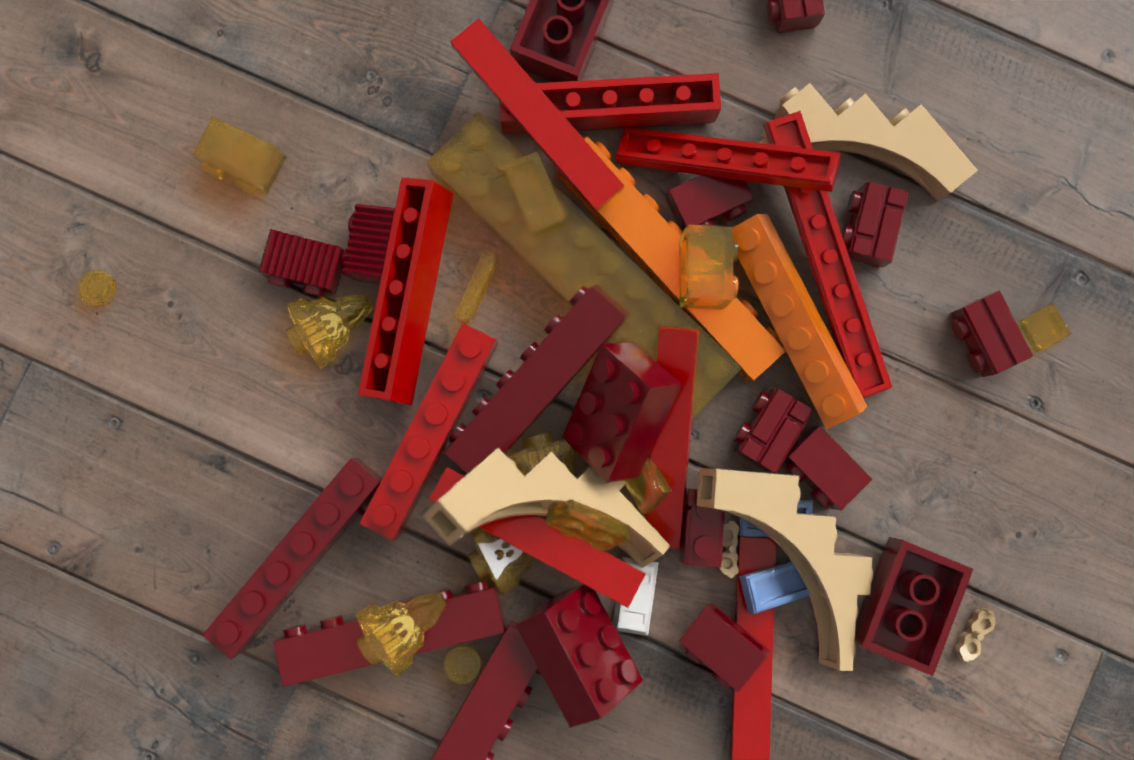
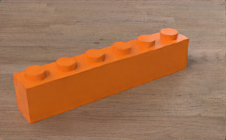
M756 214L726 231L725 233L826 430L860 415L868 406L769 215Z

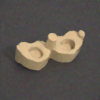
M733 520L724 524L723 547L726 550L722 552V566L718 567L719 571L727 578H734L739 572V568L736 565L739 557L735 551L739 543L737 534L740 528Z
M982 607L973 611L972 617L966 622L967 630L960 634L959 642L954 646L956 656L959 659L969 662V660H974L981 654L980 641L984 639L985 634L994 630L995 617L992 610Z

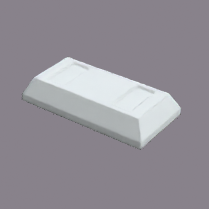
M622 557L623 562L646 573L629 608L616 602L613 625L620 632L648 636L659 562H651L642 568L633 558Z

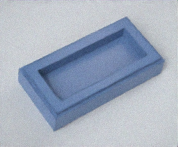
M791 560L739 576L748 613L756 614L807 597L810 594Z

